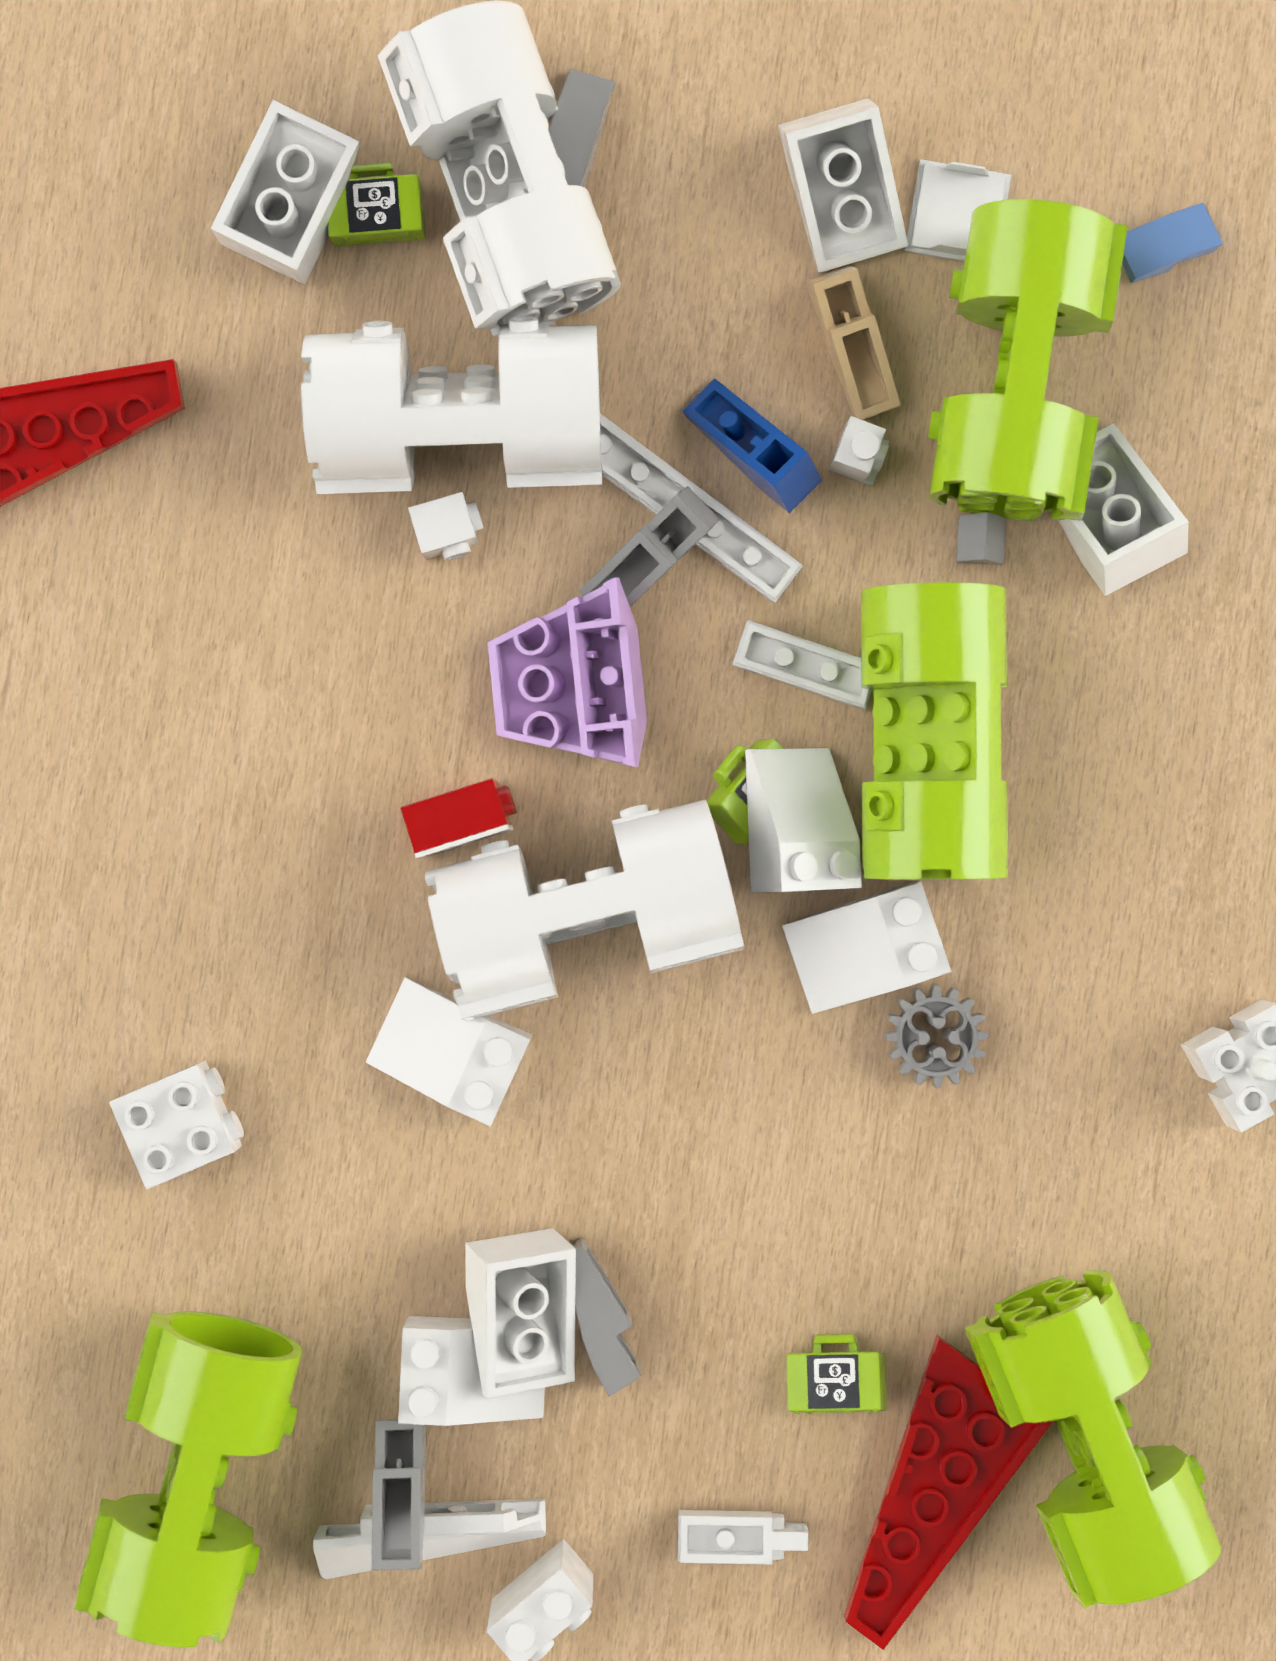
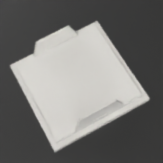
M920 159L907 233L908 247H905L904 252L965 262L972 212L980 205L993 201L1008 200L1012 175L987 171L982 166L958 162L946 164Z

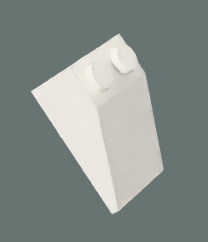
M867 98L778 125L788 171L818 273L908 247L879 107Z
M273 100L210 229L221 245L305 285L328 237V221L346 186L360 147V142Z
M1113 423L1098 431L1095 440L1085 513L1080 521L1064 519L1059 520L1082 565L1103 594L1107 596L1187 554L1189 522L1116 425Z
M830 749L745 750L751 892L862 888L860 839Z
M911 881L782 925L811 1014L902 989L952 972L921 881Z
M405 977L366 1063L437 1102L491 1127L531 1040L532 1034L490 1015L464 1021L460 1018L455 999Z
M554 1228L465 1243L466 1293L483 1396L489 1399L574 1382L576 1249Z
M408 1316L403 1326L398 1424L450 1426L543 1418L545 1387L489 1399L483 1396L471 1319Z

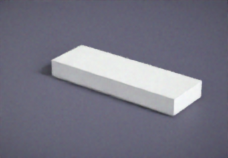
M749 620L746 621L732 666L862 710L866 709L872 689L861 687V658Z

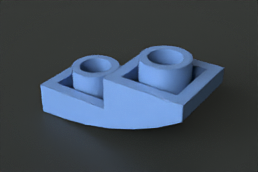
M1203 202L1168 214L1127 232L1122 265L1130 282L1134 283L1167 273L1177 263L1213 253L1223 245V242Z

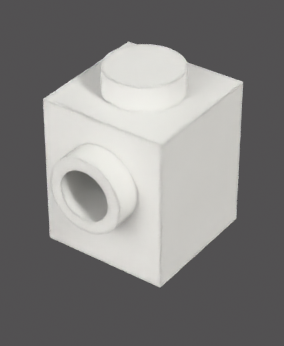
M463 492L408 508L420 550L425 559L443 555L444 560L457 559L470 554V546L479 544L476 531L484 529L476 501L467 504Z

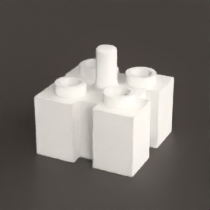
M1263 999L1230 1016L1229 1018L1234 1026L1233 1029L1227 1031L1212 1026L1180 1044L1198 1077L1216 1083L1218 1088L1209 1092L1208 1095L1225 1125L1241 1133L1274 1115L1269 1103L1276 1100V1002Z

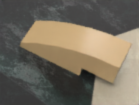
M848 266L806 281L826 346L853 416L863 420L901 406L876 317L870 313L858 269Z

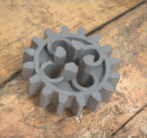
M931 984L929 996H925L919 988L912 989L913 1002L909 1003L901 998L897 1000L899 1007L903 1010L900 1016L895 1014H888L887 1019L896 1025L895 1031L884 1033L886 1040L896 1043V1047L889 1050L887 1054L891 1059L902 1057L903 1061L897 1070L905 1075L914 1069L913 1081L919 1085L925 1081L927 1076H930L932 1085L935 1088H941L944 1076H947L956 1085L960 1083L959 1070L964 1069L971 1074L976 1071L970 1063L973 1056L977 1058L985 1057L986 1053L976 1047L977 1041L989 1039L988 1033L977 1030L976 1025L985 1020V1017L981 1013L970 1014L969 1011L973 1007L974 1001L967 997L958 1003L959 990L952 987L946 992L945 996H942L941 989L936 984ZM918 1011L925 1012L926 1021L935 1028L941 1029L946 1025V1014L950 1011L958 1012L960 1016L959 1023L955 1027H945L941 1033L946 1041L951 1044H957L960 1047V1055L957 1059L947 1060L946 1051L933 1042L926 1047L927 1055L923 1060L915 1061L912 1058L913 1048L917 1045H926L931 1039L926 1031L919 1027L915 1028L912 1025L911 1019L914 1013Z

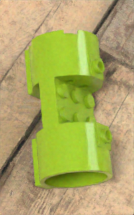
M999 200L980 205L974 209L971 216L963 270H953L949 298L959 299L958 315L976 324L1002 331L997 357L998 370L996 371L992 393H972L955 395L949 398L944 397L942 411L932 410L928 439L937 440L929 492L930 500L939 505H947V499L949 498L957 501L959 511L971 514L988 512L1012 520L1036 521V517H1041L1042 512H1052L1051 519L1081 520L1085 513L1099 417L1084 415L1071 407L1044 400L1053 337L1078 336L1094 331L1109 333L1114 321L1128 225L1114 224L1106 216L1084 207L1048 200Z
M933 582L894 584L863 589L861 591V687L874 689L872 712L874 718V782H862V869H864V878L905 880L1007 878V781H1001V688H1007L1006 588L999 585L982 583Z
M1102 1270L1086 1271L1083 1274L1085 1279L1083 1281H1077L1076 1279L1065 1280L1062 1275L1027 1287L993 1305L996 1315L990 1320L988 1315L978 1318L977 1323L964 1328L999 1416L1011 1427L1023 1422L1036 1423L1055 1420L1075 1472L1063 1479L1052 1490L1048 1500L1037 1504L1036 1508L1070 1592L1084 1608L1096 1603L1106 1605L1136 1603L1167 1594L1200 1577L1213 1566L1221 1554L1220 1541L1204 1504L1207 1500L1200 1484L1205 1483L1206 1479L1197 1459L1193 1455L1188 1456L1175 1445L1132 1446L1126 1429L1132 1427L1130 1416L1121 1400L1114 1401V1399L1132 1389L1145 1377L1149 1367L1152 1366L1146 1351L1152 1347L1140 1322L1135 1323L1128 1317L1112 1275Z
M195 1311L173 1312L166 1315L151 1312L126 1405L125 1420L140 1423L151 1433L173 1442L160 1494H134L121 1497L116 1501L101 1499L77 1589L74 1610L88 1612L95 1620L103 1619L105 1615L118 1623L116 1633L137 1641L160 1646L191 1648L197 1647L200 1637L211 1636L212 1640L219 1642L227 1635L238 1593L242 1591L246 1574L254 1575L260 1546L254 1545L253 1527L248 1526L237 1516L213 1505L216 1488H213V1486L222 1488L229 1463V1458L226 1455L257 1456L274 1450L279 1451L282 1436H291L296 1420L297 1407L291 1406L290 1397L302 1356V1348L296 1341L272 1328L236 1317Z

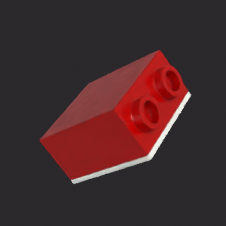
M493 778L400 807L416 858H426L511 831L513 827L509 816L517 814L509 786L500 787L498 781Z

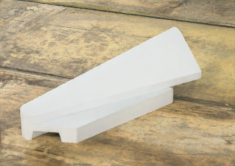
M545 1498L425 1503L422 1561L544 1537L546 1535ZM365 1505L360 1518V1524L319 1525L313 1539V1550L320 1576L323 1579L372 1571V1505Z

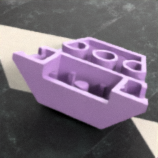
M618 577L603 583V586L582 597H575L567 601L566 605L541 618L536 617L487 642L497 736L614 761L633 767L639 766L647 725L639 636L636 622Z

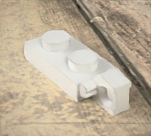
M679 1510L678 1562L772 1565L773 1560L784 1559V1551H808L809 1531L807 1523L784 1522V1514L772 1513L771 1511Z

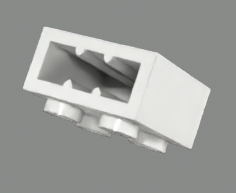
M206 1060L109 1102L146 1190L234 1153L242 1147L239 1138L243 1137L244 1133L239 1118L234 1111H227L221 1097L225 1093L222 1078L215 1067L209 1069Z
M563 1538L492 1598L486 1632L511 1661L540 1660L553 1647V1639L566 1628L569 1631L577 1629L590 1616L591 1610L589 1608L592 1607L593 1573Z

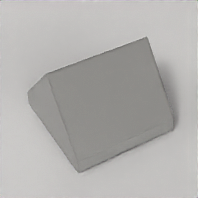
M988 512L959 515L956 563L1003 565L1006 518Z

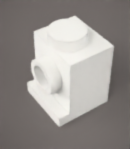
M850 416L844 427L829 470L873 486L876 475L882 467L889 448V441L883 439L886 429Z

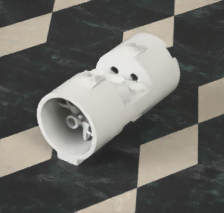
M507 1L474 3L437 15L410 31H399L378 54V58L409 145H419L424 156L439 160L460 222L443 237L475 329L484 327L485 331L491 330L493 336L499 337L500 325L509 324L510 318L518 316L537 317L538 323H548L550 327L556 325L554 320L565 317L577 309L582 314L609 299L618 291L621 282L590 194L582 186L567 185L563 163L557 157L548 132L547 120L558 110L554 91L549 83L523 8Z
M533 316L510 318L509 324L500 325L499 371L495 372L494 366L479 364L466 367L465 373H447L446 367L428 366L420 368L419 374H411L409 349L404 328H392V323L388 321L366 322L363 324V329H356L354 333L305 335L301 358L303 363L310 364L309 370L304 372V383H301L302 418L308 463H318V468L313 469L316 494L412 491L415 479V446L503 443L507 488L602 485L597 325L549 327L548 323H538V318Z
M706 799L659 811V809L649 811L647 805H638L620 811L621 818L612 820L624 868V872L615 874L613 867L600 868L585 873V882L569 886L566 879L554 880L538 885L539 894H534L522 850L518 845L510 847L508 840L493 842L480 847L482 854L472 856L470 860L426 871L425 880L427 886L432 885L435 893L437 892L436 895L428 896V902L446 975H449L451 981H455L456 984L460 983L461 989L453 990L460 1018L468 1021L557 998L558 994L547 945L638 922L651 973L743 950L744 943L720 843Z

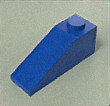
M715 378L682 410L685 417L760 490L788 513H791L822 481L807 451Z

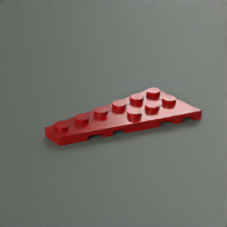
M174 359L0 388V507L184 410L185 406L177 362Z
M936 1335L844 1613L846 1623L882 1650L886 1648L1052 1424V1421L1023 1422L1014 1427L1009 1426L998 1414L979 1365L939 1335Z

